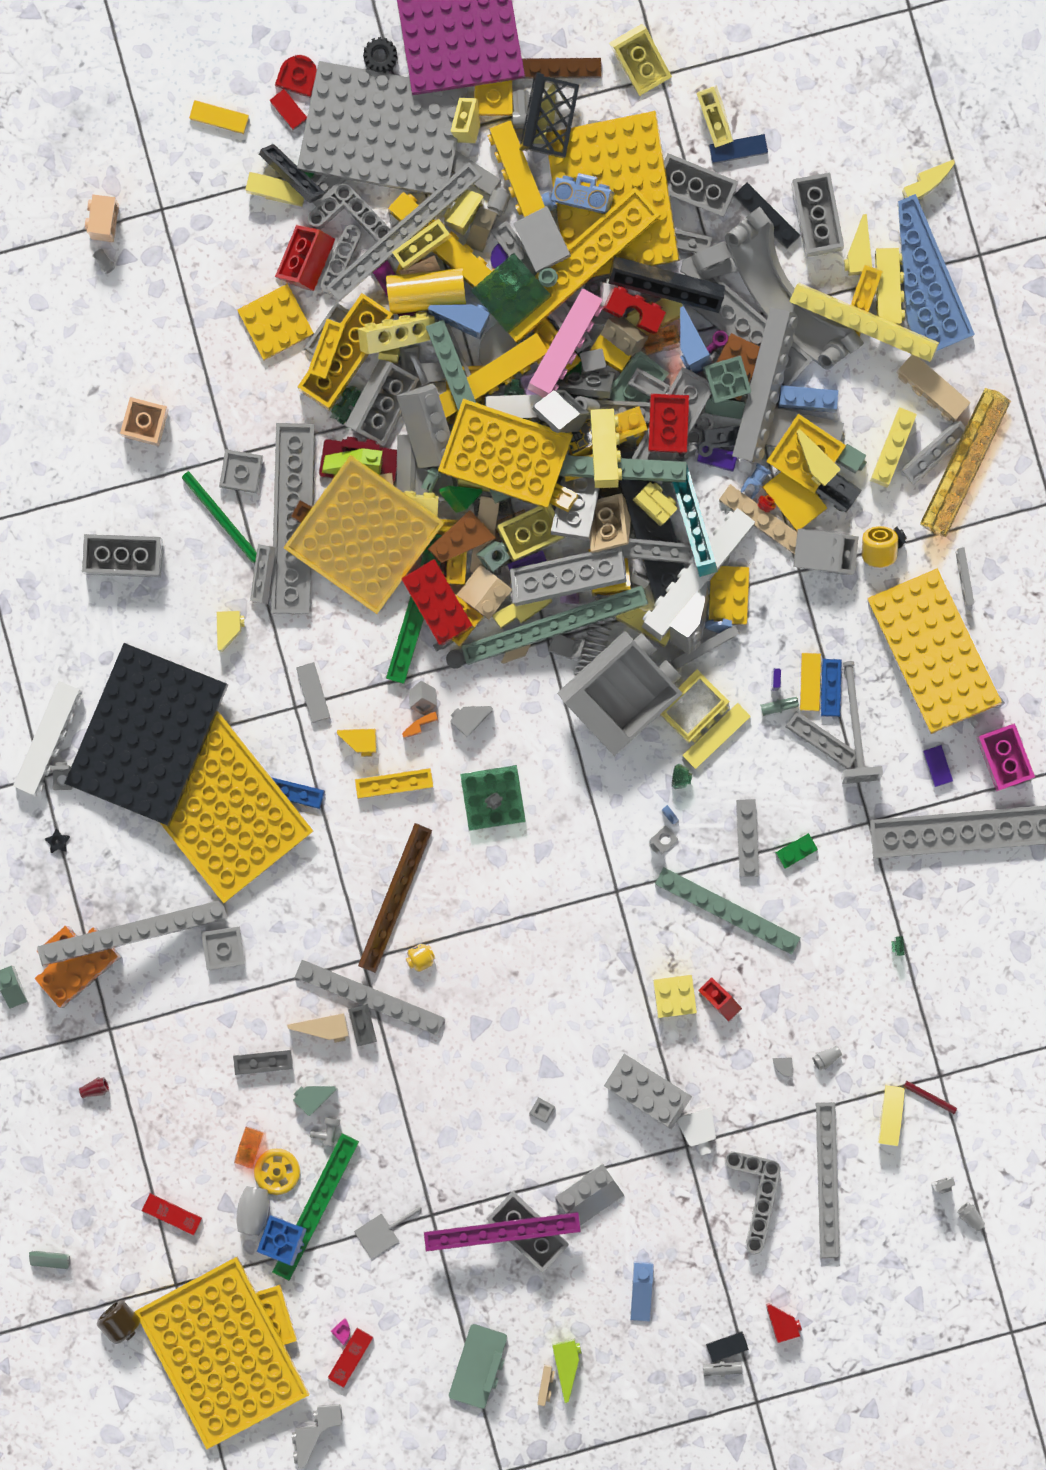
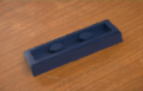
M765 134L734 139L732 142L715 147L714 143L709 144L712 164L768 154Z

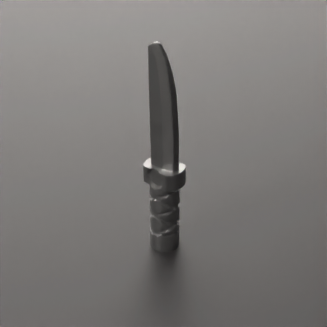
M411 355L412 362L421 381L420 387L429 385L430 382H428L419 360L414 355Z

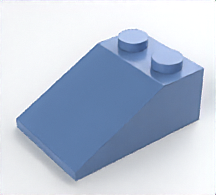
M479 304L477 306L429 305L428 307L429 315L434 316L435 319L439 321L444 320L446 324L449 323L450 326L479 340L490 321L488 309Z
M682 306L680 307V349L683 355L680 358L686 369L698 374L703 371L702 367L714 363L686 309Z

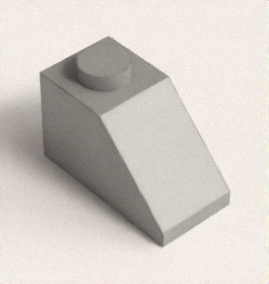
M491 706L462 707L461 710L457 708L450 715L452 717L450 722L468 737L493 711V708Z

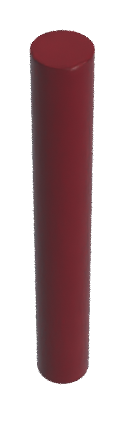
M905 1081L903 1087L952 1114L956 1113L957 1107L913 1083Z

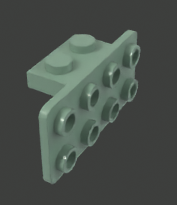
M477 1324L470 1326L450 1388L449 1398L481 1409L486 1407L491 1389H496L499 1380L496 1377L497 1370H502L505 1359H502V1353L507 1341L505 1333Z

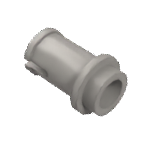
M103 249L94 252L92 256L100 265L102 272L108 274L115 269L114 262L109 260Z

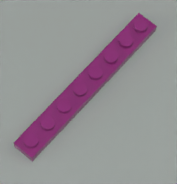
M579 1213L424 1232L425 1249L427 1252L581 1232Z

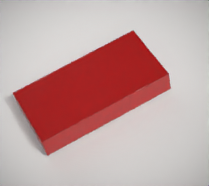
M285 89L269 100L292 130H295L307 120V116Z

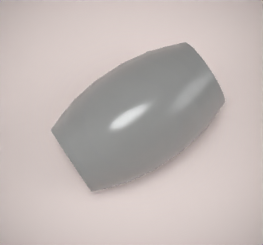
M245 1187L237 1208L236 1222L239 1233L257 1236L261 1234L269 1211L267 1189Z

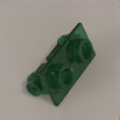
M355 386L347 387L341 395L342 399L339 404H335L332 408L330 418L336 419L338 423L344 425L352 412L349 406L355 407L362 391L358 390Z

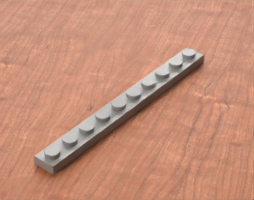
M468 162L327 285L326 289L340 302L394 255L392 253L394 250L418 234L475 184L482 175Z
M218 900L40 945L37 947L41 965L45 966L226 920L227 914L223 902Z

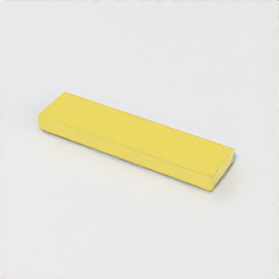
M737 703L682 756L696 769L751 716Z

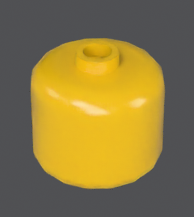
M884 526L867 529L862 536L861 556L863 561L869 566L877 568L892 565L898 556L897 533L891 528Z

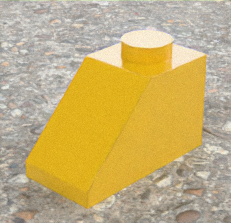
M376 729L337 730V735L357 754L361 753V757H371L373 753H377Z

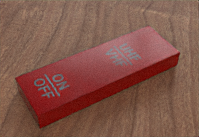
M149 1193L141 1210L193 1236L202 1220V1217L152 1193Z
M357 1327L327 1378L344 1388L371 1343L373 1336Z

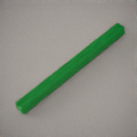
M189 471L182 475L184 482L249 560L255 563L257 555L255 549Z

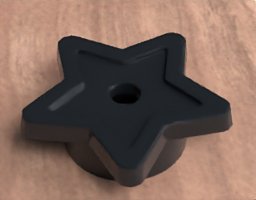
M55 829L52 836L45 838V841L50 844V853L57 850L66 852L65 843L70 836L61 835L59 830Z

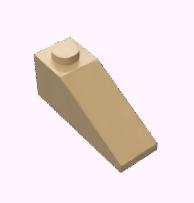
M345 1013L287 1025L288 1029L328 1040L334 1039V1043L346 1041L345 1037L349 1036Z

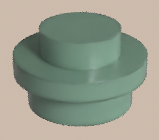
M545 268L539 273V282L544 287H552L556 284L558 275L554 269Z

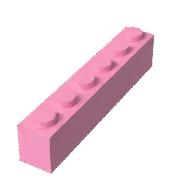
M585 289L581 290L531 379L528 390L544 398L552 391L558 389L559 385H557L559 378L561 380L564 379L568 371L565 369L567 364L573 363L577 355L574 353L576 348H581L586 339L583 335L585 332L589 333L594 325L592 319L594 316L598 317L603 307L600 305L603 299Z

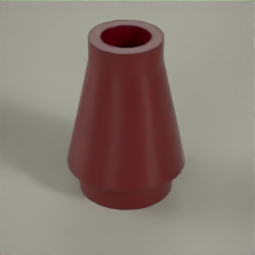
M97 1077L79 1088L82 1098L102 1096L109 1092V1085L105 1077Z

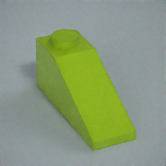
M358 449L326 455L322 473L337 474L348 457L352 455L380 475L382 451Z
M575 1339L552 1344L565 1403L569 1402L579 1362L578 1355L582 1354L580 1343H575Z

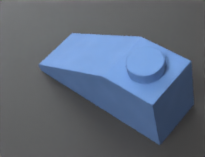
M633 1262L630 1320L650 1321L654 1266L652 1262Z

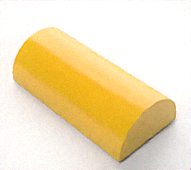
M462 268L386 276L389 309L393 314L427 311L429 305H466Z

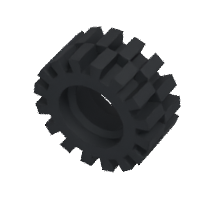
M378 37L376 40L375 38L371 39L372 41H368L367 46L364 47L363 58L366 67L375 72H390L392 67H395L398 59L395 45L385 37L384 39H381V37ZM377 49H384L387 52L388 57L384 62L374 60L373 53Z

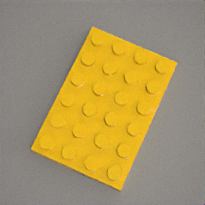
M463 399L438 472L548 509L573 435L565 432L556 433L550 427Z

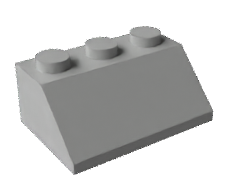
M602 1163L558 1193L555 1198L566 1214L579 1213L581 1226L623 1197L624 1194Z

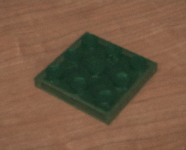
M515 253L509 256L471 290L508 334L551 297V294Z
M517 765L460 774L469 831L526 822ZM494 793H498L500 797H503L502 805L494 810L486 808L485 799Z

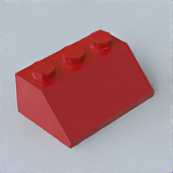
M296 225L275 278L302 289L314 291L330 251L333 248L335 238L319 229Z

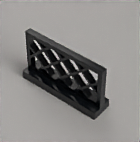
M541 73L535 74L519 150L526 152L530 150L565 159L579 84L546 77ZM545 82L552 83L556 91L548 94L545 90ZM566 87L574 89L573 96L568 99L561 91ZM559 93L564 102L556 106L551 96ZM548 99L553 108L545 113L541 103ZM566 103L570 113L563 117L558 108ZM555 110L560 120L552 124L547 115ZM544 117L549 127L541 131L537 123L538 120ZM563 122L566 132L559 135L554 126ZM549 129H552L557 137L551 142H548L543 134ZM538 136H541L546 143L541 148L533 146L534 139ZM559 140L563 146L562 153L554 151L551 144Z

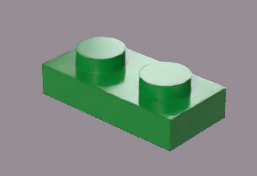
M808 833L775 853L784 869L817 851L818 848Z

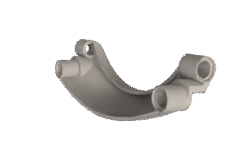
M760 207L751 212L742 222L725 235V242L745 286L765 316L768 318L770 307L798 314V325L794 330L793 343L809 355L814 362L822 368L829 370L849 353L855 352L864 344L854 329L789 302L795 288L788 280L779 262L774 244V225Z

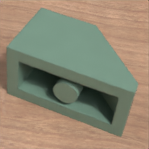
M11 965L1 969L0 991L9 1009L28 1002L15 966Z
M301 1086L293 1094L295 1096L293 1101L308 1116H311L337 1088L335 1086H306L305 1088Z

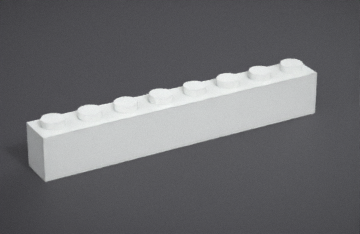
M738 508L734 512L730 511L724 518V521H726L722 527L718 525L712 533L714 537L710 540L717 570H719L755 524L754 520ZM694 557L689 561L691 565L687 569L683 568L678 574V581L676 583L672 582L666 589L668 593L665 597L660 596L654 604L656 606L652 612L649 610L642 618L644 620L642 627L659 641L669 631V625L702 586L707 584L715 574L699 577Z

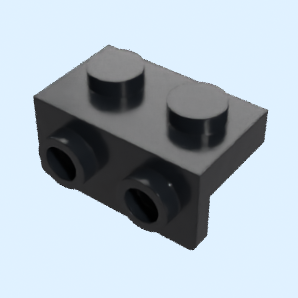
M837 473L825 486L821 484L816 492L821 499L833 503L837 510L847 513L862 490Z

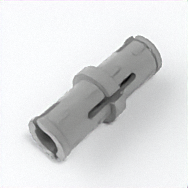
M720 1361V1363L703 1364L704 1377L713 1375L725 1377V1375L742 1374L741 1361L732 1363Z

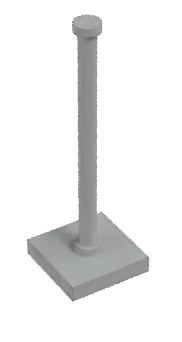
M854 661L843 662V667L846 669L857 767L855 769L843 770L841 775L842 784L879 781L883 775L882 766L866 767L864 764L853 671Z

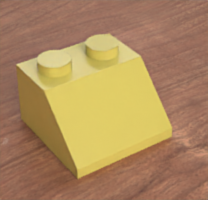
M470 190L465 191L457 198L452 209L448 208L443 216L445 218L444 224L463 236L474 221L479 206L483 207L484 196Z

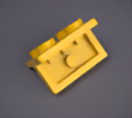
M640 406L614 415L618 416V427H615V433H619L620 443L627 441V437L634 435V438L642 436L648 430Z

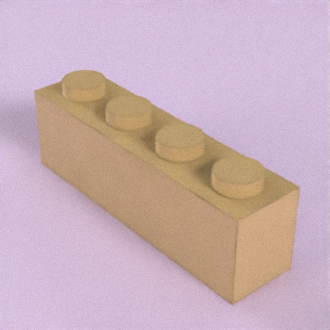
M911 354L896 372L899 375L898 378L904 384L909 383L913 387L914 393L920 397L923 395L927 399L926 402L933 409L938 408L942 412L941 416L947 421L955 422L971 403L917 356Z

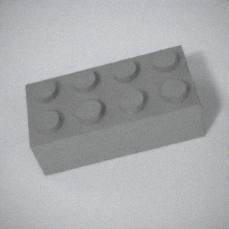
M830 172L793 179L791 186L805 258L843 251L844 241Z
M84 534L82 573L84 575L161 578L163 540L161 537Z
M625 1053L604 1084V1087L670 1129L673 1128L692 1098L691 1095Z
M512 1190L486 1220L489 1223H497L541 1216ZM561 1235L509 1241L542 1273L569 1246V1243Z

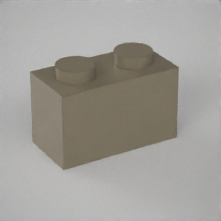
M616 316L609 318L600 333L628 356L641 352L649 337L623 316L620 318Z

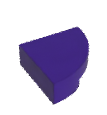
M499 243L491 252V265L493 269H497L510 260Z

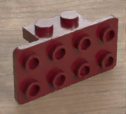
M347 437V439H342V441L324 440L319 475L321 477L333 479L336 475L322 473L326 455L358 449H371L382 451L380 474L392 473L393 485L395 484L397 471L396 449L383 448L375 440L366 439V442H361L356 437Z

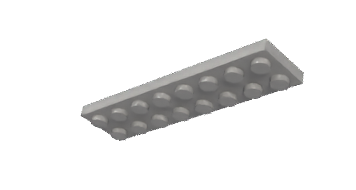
M717 277L706 279V281L725 286L724 299L719 313L691 307L719 331H724L728 338L733 333L760 346L767 320ZM795 343L790 347L789 360L783 373L784 380L782 385L791 386L813 360Z

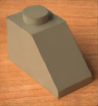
M479 206L466 241L470 248L483 253L496 223L497 213Z

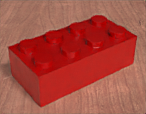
M435 559L401 578L440 646L474 628Z

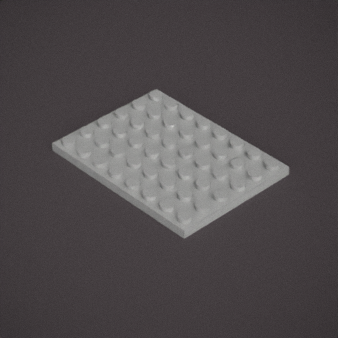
M319 61L297 169L319 175L431 195L451 177L458 139L451 133V128L459 98H466L468 88L412 96L409 77Z

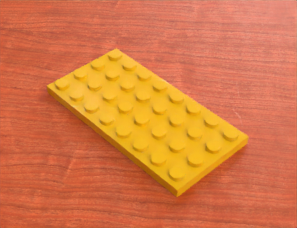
M938 568L867 598L930 734L1002 704Z

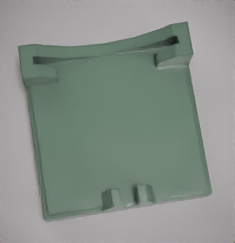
M741 356L702 367L714 404L751 393Z

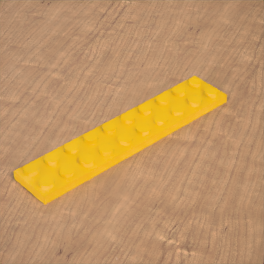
M635 187L567 247L571 257L549 267L554 269L558 275V280L554 286L544 287L541 285L538 273L494 311L492 315L518 343L657 221L661 215Z

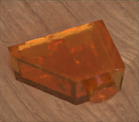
M246 1126L234 1163L253 1169L265 1132Z

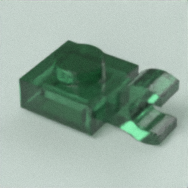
M512 379L511 384L505 386L504 396L524 395V388L519 386V380Z

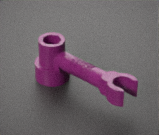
M724 331L714 333L712 343L706 347L709 354L716 348L725 346L728 341L727 334ZM723 337L724 341L718 342V338Z

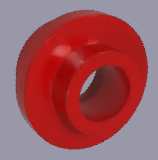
M768 495L759 497L757 505L764 512L769 513L776 508L772 497Z

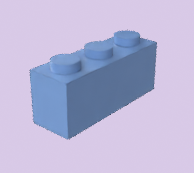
M781 385L778 408L835 413L837 410L838 390Z

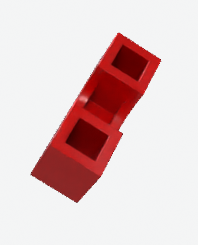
M620 286L611 289L602 309L620 318L627 308H634L639 314V321L636 327L651 334L657 333L666 313L662 310V306L656 303L649 304L645 302V298L639 295L632 296L628 294L627 289Z

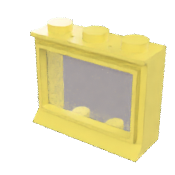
M698 669L678 687L683 694L660 714L687 743L691 740L695 743L702 736L700 731L704 727L709 729L716 722L713 718L718 713L722 716L729 709L727 704L730 701Z

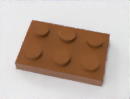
M731 333L717 362L741 356L748 381L750 382L760 346ZM743 395L735 397L734 399L741 401Z

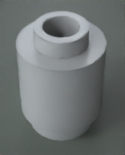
M499 187L497 190L494 189L492 191L487 208L497 213V217H501L506 211L511 197L508 191Z

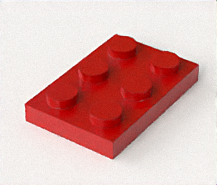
M651 393L648 452L687 453L689 395Z

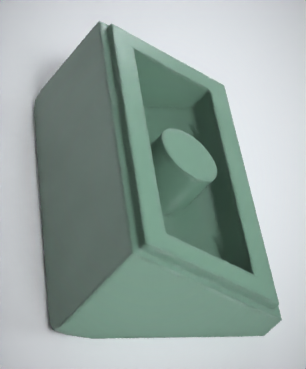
M709 397L706 402L705 413L742 419L745 403L725 400L714 404L713 398Z
M33 1250L29 1252L31 1266L69 1268V1254Z

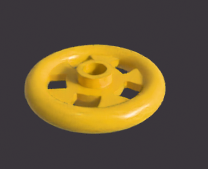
M278 1148L270 1149L257 1159L254 1166V1177L261 1189H267L268 1193L272 1195H282L291 1191L298 1183L300 1166L295 1156L289 1151ZM274 1156L282 1157V1163L273 1162ZM264 1163L270 1164L267 1172L262 1171ZM291 1164V1173H287L285 1165ZM275 1168L280 1169V1175H274L273 1170ZM267 1177L274 1181L271 1186L264 1181ZM286 1178L288 1183L281 1187L279 1181Z

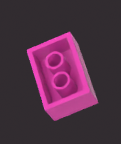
M1015 723L976 738L996 792L1035 778Z

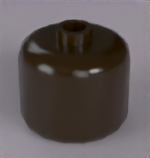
M120 1300L111 1305L99 1317L96 1324L112 1343L119 1344L124 1340H130L136 1334L135 1330L140 1324V1318L126 1302Z

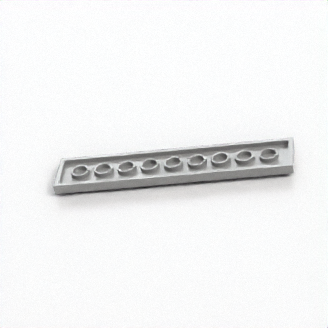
M276 423L273 547H276L272 570V614H310L311 567L283 547L300 525L299 522L290 518L298 501L301 500L313 506L314 424Z
M1046 805L870 820L873 859L1046 844Z

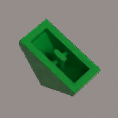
M447 486L439 489V493L455 513H459L468 509L482 494V489Z

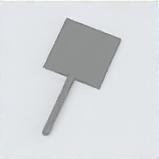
M418 1207L390 1226L384 1216L380 1214L355 1230V1234L370 1258L376 1257L398 1243L399 1240L392 1231V1228L421 1211L422 1208Z

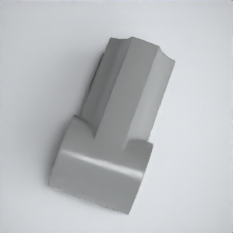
M527 90L513 92L514 129L524 128L529 102V91Z

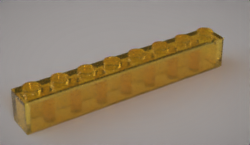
M984 388L925 511L920 525L933 534L943 537L947 536L1011 403V400L999 391Z

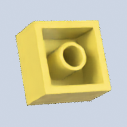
M692 975L653 980L658 1018L697 1013Z

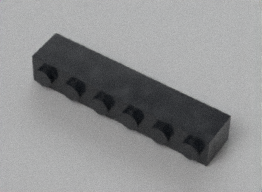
M617 256L614 257L608 284L716 313L720 311L725 293L724 285Z

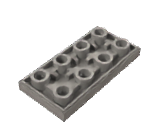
M775 408L774 419L769 428L770 435L765 445L776 447L798 414L839 441H841L844 423Z

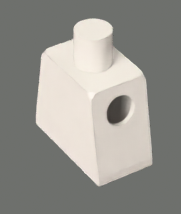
M711 1107L679 1117L677 1124L690 1147L698 1145L700 1155L712 1152L708 1141L716 1139Z

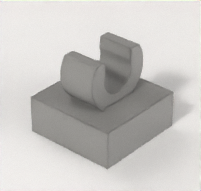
M634 570L630 577V581L634 582L631 589L643 586L646 589L650 581L647 576Z

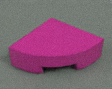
M346 1318L331 1330L332 1334L343 1346L350 1335V1326Z

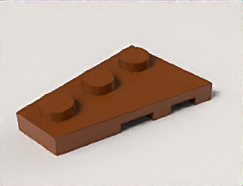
M469 510L428 550L442 563L496 537Z

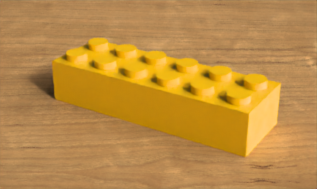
M361 293L341 322V324L345 325L326 380L306 373L297 386L298 391L328 411H331L369 355L360 351L358 328H363L368 323L380 324L386 319L393 320V313Z

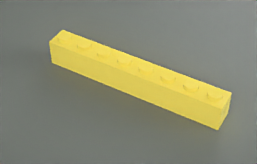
M801 283L796 285L789 301L928 362L932 361L939 345L937 341Z

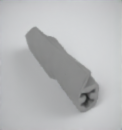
M725 241L684 259L680 270L681 273L702 280L738 271Z

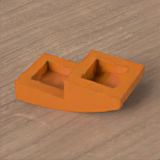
M436 711L413 722L402 733L403 738L421 734V725L438 721Z

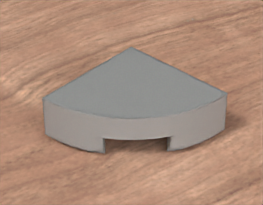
M772 1058L778 1072L784 1076L793 1077L792 1058Z

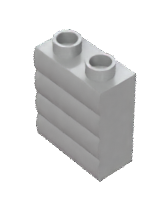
M626 631L623 632L557 693L570 710L614 756L683 694L674 684L682 676L667 660L660 666L656 665L650 656L657 649L642 633L633 640Z

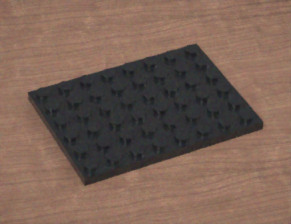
M123 643L64 784L170 826L229 684Z

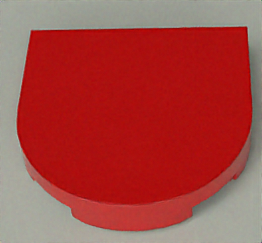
M295 55L288 58L280 67L275 87L311 98L317 72L316 65L305 55Z

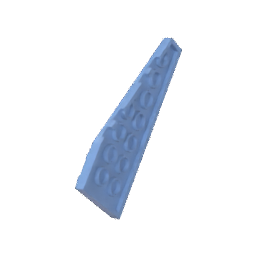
M916 194L898 201L907 324L911 331L939 342L936 350L938 351L975 335Z

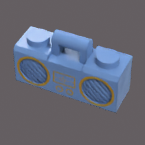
M578 173L576 182L574 178L569 176L556 178L551 200L555 203L605 214L611 209L614 192L610 190V186L599 184L597 187V177ZM581 182L590 183V187L582 186Z

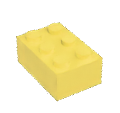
M550 503L548 509L538 506L497 525L496 529L502 542L508 548V554L512 563L565 538L563 536L551 535L555 512Z

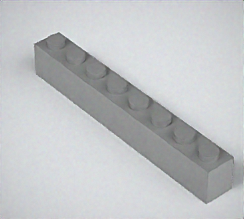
M770 307L750 384L751 393H748L733 457L761 464V460L765 455L766 440H768L770 435V424L774 419L775 405L779 399L780 385L784 380L783 373L789 360V350L793 344L794 330L798 325V314Z

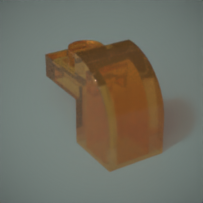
M674 324L658 329L657 333L647 335L649 337L644 344L647 356L680 347L678 326Z

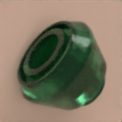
M681 764L675 765L671 786L676 790L686 788L687 784L691 785L692 773H689V769Z

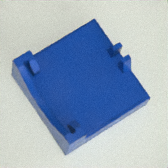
M270 1215L256 1252L293 1266L297 1254L302 1252L300 1247L304 1246L302 1240L306 1228L285 1221L280 1217Z

